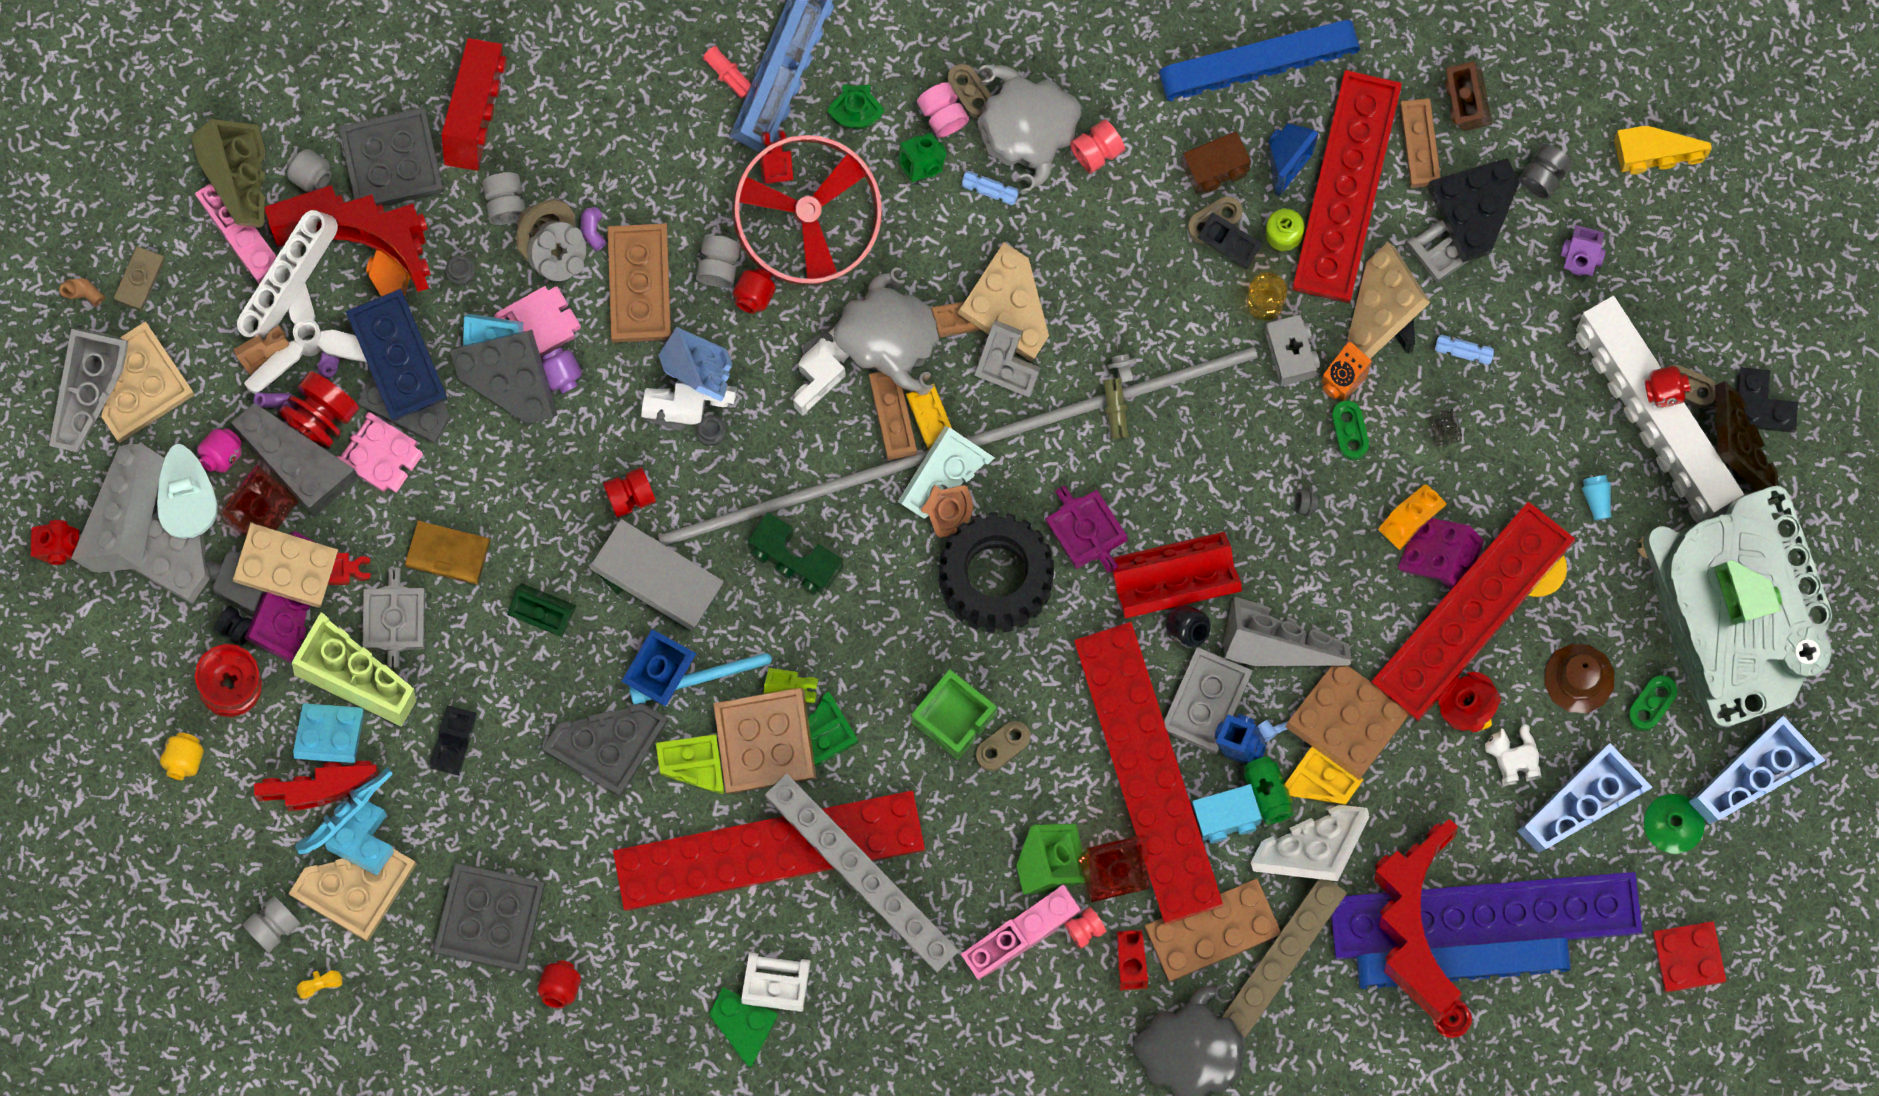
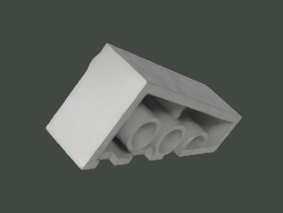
M144 444L118 447L72 555V560L97 573L141 568L164 457Z

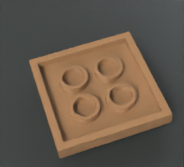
M1340 665L1329 668L1285 727L1360 780L1406 721L1409 714L1351 667Z
M803 688L713 703L725 791L727 794L773 787L786 774L795 782L817 779Z

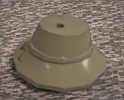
M553 198L537 205L529 206L521 212L517 220V249L525 261L529 262L527 257L528 242L531 236L534 237L540 230L538 228L542 224L549 221H562L576 227L575 214L567 203ZM559 243L556 244V249L551 250V255H555L558 258L562 253V247L559 246Z

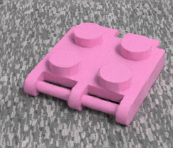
M546 286L494 314L495 318L505 319L508 317L509 320L524 322L523 331L533 330L540 357L575 339L573 333L581 328L571 308L560 312L568 306V303L558 286L547 290Z
M368 412L365 415L366 421L356 435L352 434L349 438L351 440L350 444L341 457L337 456V458L354 468L358 477L382 492L389 488L397 493L408 477L404 471L400 470L401 467L404 466L412 471L423 454L419 449L415 448L417 441Z

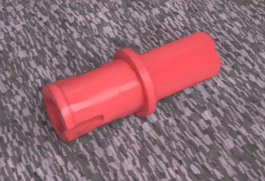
M717 46L710 48L704 54L703 60L719 75L720 81L724 80L739 97H746L751 83L737 70L738 65L731 63Z

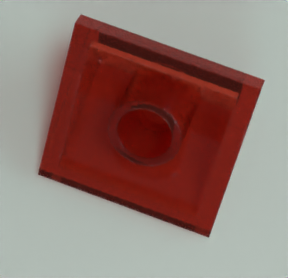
M256 465L220 511V514L226 524L246 537L250 523L277 530L298 503V500L260 466Z
M1145 834L1088 847L1078 858L1091 902L1150 889L1149 874L1145 864L1148 861L1147 837Z

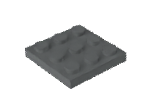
M425 107L339 126L354 200L372 194L376 205L382 204V206L444 192Z
M455 863L433 953L524 973L546 886L545 882Z

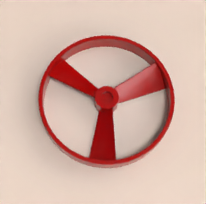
M800 135L773 143L761 151L748 164L735 188L732 216L735 232L742 248L759 268L766 270L772 277L784 282L798 285H815L843 276L866 257L879 233L882 218V202L879 188L872 172L855 152L829 138ZM790 143H818L834 148L845 155L812 196L802 197L798 201L747 177L755 163L765 154ZM865 177L871 189L874 202L872 233L859 257L847 268L837 273L818 222L822 212L821 207ZM739 203L793 212L794 218L802 224L807 279L783 274L771 268L757 256L744 235L739 215Z

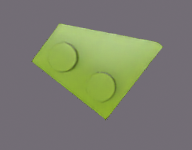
M716 734L656 743L660 775L718 794H725Z

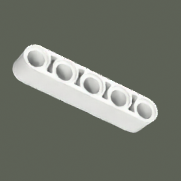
M315 210L308 211L302 216L240 314L237 327L242 335L250 338L260 335L264 340L269 331L279 325L336 235L338 224L333 216ZM321 220L322 226L320 230L317 232L316 226L317 223ZM305 245L306 251L301 257V249ZM289 270V279L285 281V274ZM272 295H274V302H273V304L270 306V305H269L270 297H271ZM256 320H258V327L254 331V323Z

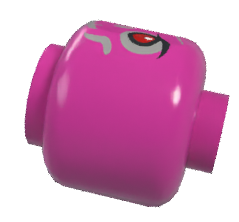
M227 428L223 430L213 429L197 447L200 457L199 462L208 472H213V470L219 473L227 472L242 455V442L240 438Z

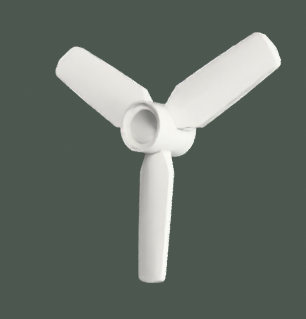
M289 270L285 274V281L289 279ZM304 284L289 307L291 321L295 324L293 328L295 340L289 342L290 345L287 348L275 352L245 381V386L250 392L257 394L295 364L302 354L314 356L322 351L330 356L363 362L367 361L356 335L336 330L320 332L319 326L315 322L316 317L306 284ZM305 336H314L310 340H302Z

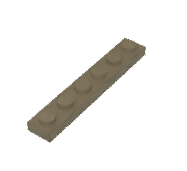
M1318 879L1221 1017L1232 1019L1238 1031L1245 1038L1347 894L1346 891L1330 880Z

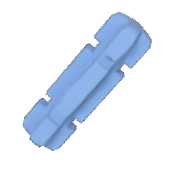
M966 171L962 179V186L969 190L974 188L977 190V193L996 200L1001 198L1003 199L1002 202L1010 205L1015 204L1019 195L1017 188L1009 185L1006 188L1003 183L984 176L979 178L977 177L978 174L971 171Z
M1439 335L1435 345L1437 352L1444 354L1451 352L1452 356L1471 361L1478 359L1479 363L1487 365L1492 362L1494 349L1483 345L1481 348L1476 343L1456 338L1453 341L1450 340L1451 337Z

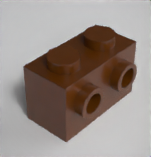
M1475 61L1446 68L1448 79H1445V87L1448 96H1451L1453 107H1450V114L1453 124H1456L1463 131L1492 125L1482 68Z
M1237 131L1183 153L1181 164L1197 194L1202 191L1205 193L1212 192L1219 188L1221 183L1230 179L1234 182L1244 178L1248 174L1247 172L1250 171L1251 160Z

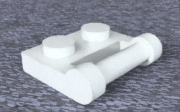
M749 952L741 998L742 1004L803 1012L811 960L801 959V962L775 959L760 957L759 953ZM757 969H764L787 973H795L799 975L798 977H790L783 975L760 973L756 971Z

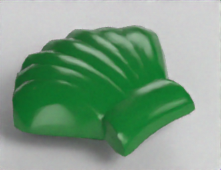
M842 84L843 93L828 107V113L833 120L844 128L852 129L868 128L879 120L884 113L883 106L870 93L871 85L855 86Z

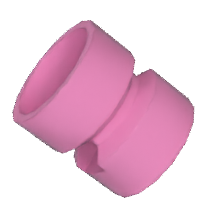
M948 82L931 87L917 99V104L924 116L931 117L929 125L937 138H944L962 129L969 122L968 114L962 104L956 103L958 97Z

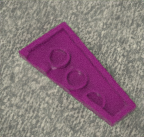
M296 531L289 533V535L314 542ZM264 592L244 639L292 664L294 657L301 647L302 640L305 639L306 627L304 625L306 613L310 609V605Z

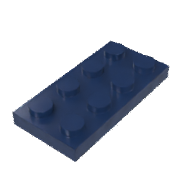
M401 289L345 311L392 422L448 399Z

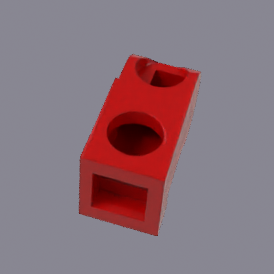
M1142 929L1117 931L1120 991L1147 989L1148 974Z

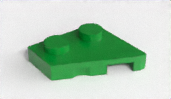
M828 691L822 697V701L815 712L811 713L808 718L815 768L859 743L856 735Z
M723 987L709 1016L747 1067L752 1069L778 1014L762 1006L742 1004V996Z

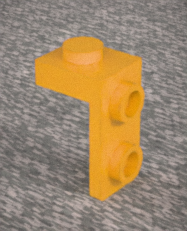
M1424 484L1398 505L1378 530L1400 550L1410 541L1421 526L1446 506V502L1437 492L1427 484Z

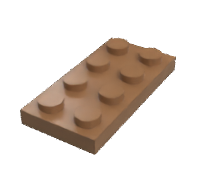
M667 224L608 226L612 343L668 340L671 336Z
M1258 879L1221 893L1223 907L1165 925L1163 918L1144 926L1169 983L1278 938L1281 930Z

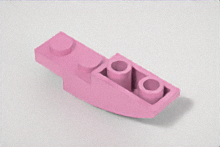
M211 183L195 193L196 197L243 265L260 284L275 261L276 255L255 227L239 226L235 223Z
M1062 885L1015 919L1007 921L961 955L976 978L980 980L1059 929L1058 927L1076 916L1082 909L1066 885Z

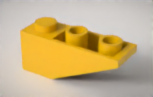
M1647 125L1618 130L1614 138L1621 172L1630 171L1632 175L1644 173L1648 170L1647 168L1659 166L1661 170L1670 169L1676 166V163L1685 161L1689 165L1699 164L1705 161V158H1708L1712 149L1709 142Z

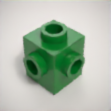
M932 132L915 136L910 140L900 143L898 164L911 183L926 177H934L943 171L946 150L944 145L937 141Z

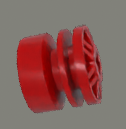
M308 371L297 386L300 393L305 397L304 401L297 397L289 396L287 399L288 403L294 409L283 405L278 412L290 427L319 446L330 449L334 442L326 433L334 437H339L341 434L333 421L336 420L343 424H349L360 408L349 395L328 379L313 371Z
M223 644L212 647L202 655L196 665L195 681L201 701L209 711L218 716L233 718L243 715L255 706L261 696L262 681L257 662L249 651L238 645ZM228 678L234 682V688L230 690L225 686L224 682Z

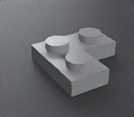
M995 320L974 376L1030 398L1041 367L1014 357L1023 331Z

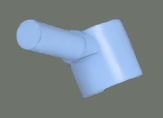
M1265 720L1257 727L1260 728L1259 731L1264 737L1265 742H1267L1278 733L1287 730L1285 727L1287 722L1273 727L1268 720Z

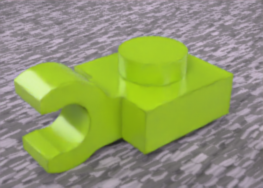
M768 668L763 694L803 688L806 702L814 703L817 693L810 692L807 688L817 689L818 679L814 677H798V672Z

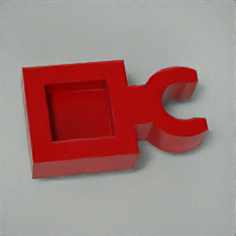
M777 130L778 139L775 142L786 139L785 132ZM763 132L762 142L768 147L773 143L770 141V134ZM780 146L760 158L762 183L768 184L793 180L790 150H782L783 146Z
M337 553L328 585H349L350 577H354L358 581L369 580L371 573H362L358 567L362 564H369L370 558L361 556L355 561H349V553Z

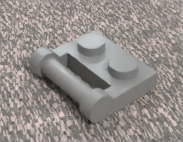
M1443 219L1419 236H1412L1405 241L1406 246L1418 258L1436 283H1439L1469 262L1462 261L1451 236L1428 252L1423 247L1447 230Z

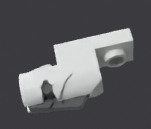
M836 324L804 344L805 354L799 362V371L811 384L805 383L795 392V398L793 399L794 408L802 416L846 376L845 368L839 362L844 363L849 355L840 349L834 341V327Z
M679 379L675 385V392H671V388H646L641 417L646 421L681 431L687 424L693 425L702 421L705 400H711V405L728 407V403L734 404L737 387L727 386L722 402L694 390Z

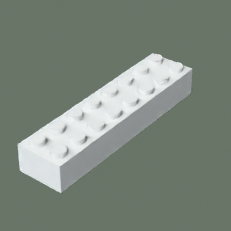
M1612 296L1584 312L1576 329V339L1579 345L1584 350L1588 348L1594 357L1592 358L1594 368L1599 374H1605L1609 380L1608 388L1611 394L1616 399L1620 397L1626 406L1624 408L1625 415L1631 423H1637L1642 431L1640 432V437L1643 443L1648 448L1652 447L1658 455L1656 461L1660 469L1664 473L1669 472L1674 482H1672L1675 492L1681 498L1685 496L1690 504L1689 512L1692 518L1698 523L1726 514L1730 504L1745 494L1684 402L1665 408H1657L1654 402L1649 403L1644 380L1649 379L1648 376L1652 370L1660 369L1661 367L1616 298Z

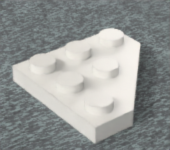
M1337 805L1329 809V815L1316 821L1310 818L1289 828L1291 832L1276 840L1272 836L1261 841L1251 861L1253 871L1338 881L1370 817L1368 809Z

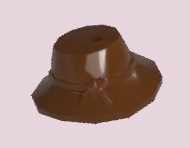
M1570 644L1556 650L1547 663L1545 687L1552 701L1568 712L1588 714L1603 706L1613 692L1614 670L1607 656L1591 645Z

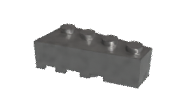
M255 403L231 422L241 438L313 517L359 479L354 468Z

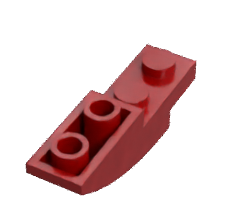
M356 761L353 763V766L342 767L341 763H325L323 768H315V780H311V777L308 776L293 777V781L281 782L279 778L262 779V783H254V796L258 801L285 800V806L288 811L306 810L350 796L349 792L377 777L380 773L377 765H372L370 761Z

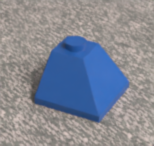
M1287 123L1282 131L1277 129L1269 139V160L1274 191L1279 197L1314 154L1319 134L1315 130Z
M652 629L621 682L666 707L696 653Z

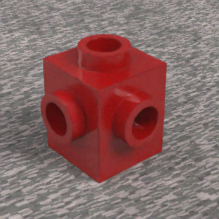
M51 520L48 525L32 527L30 556L51 565L66 564V560H72V555L80 539L79 529L67 525V521Z

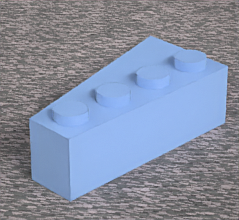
M1784 716L1773 720L1704 786L1689 803L1711 824L1824 762L1825 759Z
M1609 743L1593 755L1517 832L1539 853L1653 787Z

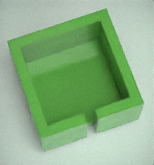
M949 669L911 714V723L956 760H959L976 740V733L980 735L995 718L997 706Z

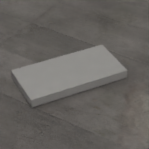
M622 519L589 568L691 631L695 629L724 583L723 580Z

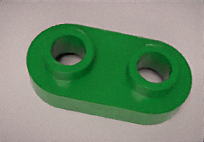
M1342 401L1335 406L1332 413V424L1338 449L1345 459L1351 461L1360 460L1366 455L1369 448V439L1362 410L1355 402ZM1343 414H1349L1351 415L1352 420L1350 422H1344L1341 419V416ZM1356 442L1359 448L1351 450L1348 447V443Z
M1664 675L1656 676L1644 688L1628 713V719L1633 728L1639 731H1649L1657 725L1677 696V685L1670 677ZM1663 688L1666 691V696L1658 697L1655 690ZM1646 712L1649 715V720H1640L1638 713Z

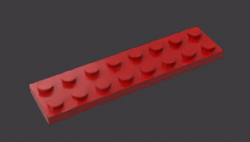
M1344 71L1294 279L1293 291L1350 304L1402 83L1353 71Z
M1527 502L1371 683L1419 722L1574 544L1575 538L1534 505Z

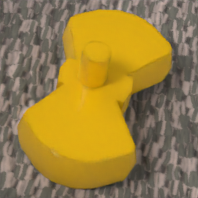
M332 970L320 976L319 972L315 971L313 972V980L302 981L297 985V994L301 999H308L320 989L340 987L343 983L342 975L339 971Z

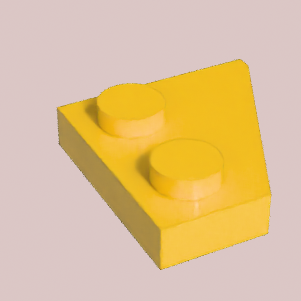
M1311 747L1284 785L1288 789L1290 796L1346 805L1364 780L1362 778L1358 780L1314 747Z

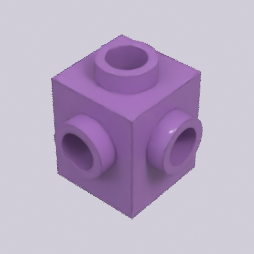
M1575 225L1571 240L1565 239L1561 256L1566 257L1564 268L1576 275L1587 274L1593 276L1595 266L1601 267L1606 250L1601 249L1604 232Z

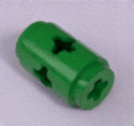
M1267 756L1244 766L1245 774L1243 778L1246 785L1251 784L1261 818L1264 819L1265 824L1272 825L1290 818L1294 814L1292 809L1294 803L1288 789L1284 785V779L1277 762H1273L1272 757ZM1272 786L1270 788V794L1265 796V794L1268 793L1267 787Z

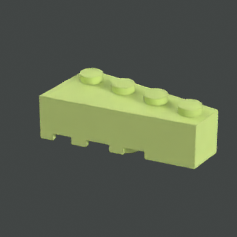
M322 612L319 614L292 661L294 675L402 727L416 703L414 688L385 664H381L367 649L358 645L344 630L335 626Z

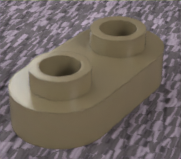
M958 64L950 69L948 83L951 84L958 97V102L962 104L966 113L970 117L978 119L982 114V108H975L973 103L981 101L984 104L992 95L986 86L980 84L982 80L971 66ZM965 78L968 82L965 85H959L957 80Z
M1222 197L1194 214L1188 224V234L1191 239L1197 243L1204 244L1203 241L1197 238L1200 234L1197 227L1205 225L1212 212L1236 226L1242 218L1243 209L1240 202L1233 197ZM1230 210L1233 215L1230 218H1225L1222 212Z
M1670 365L1678 367L1681 375L1687 374L1691 391L1685 392V403L1697 408H1707L1714 403V399H1716L1715 385L1717 384L1711 378L1680 365ZM1702 389L1706 391L1707 397L1700 398L1697 395V390Z
M1012 721L987 738L978 746L976 751V760L979 766L986 771H996L1024 751L1030 743L1028 727L1021 722ZM1014 731L1019 732L1021 738L1014 741L1009 737L1010 733ZM988 750H994L997 756L994 759H989L985 754Z

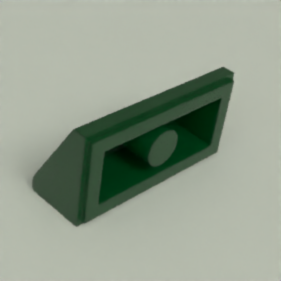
M521 583L515 590L507 615L563 637L577 605Z

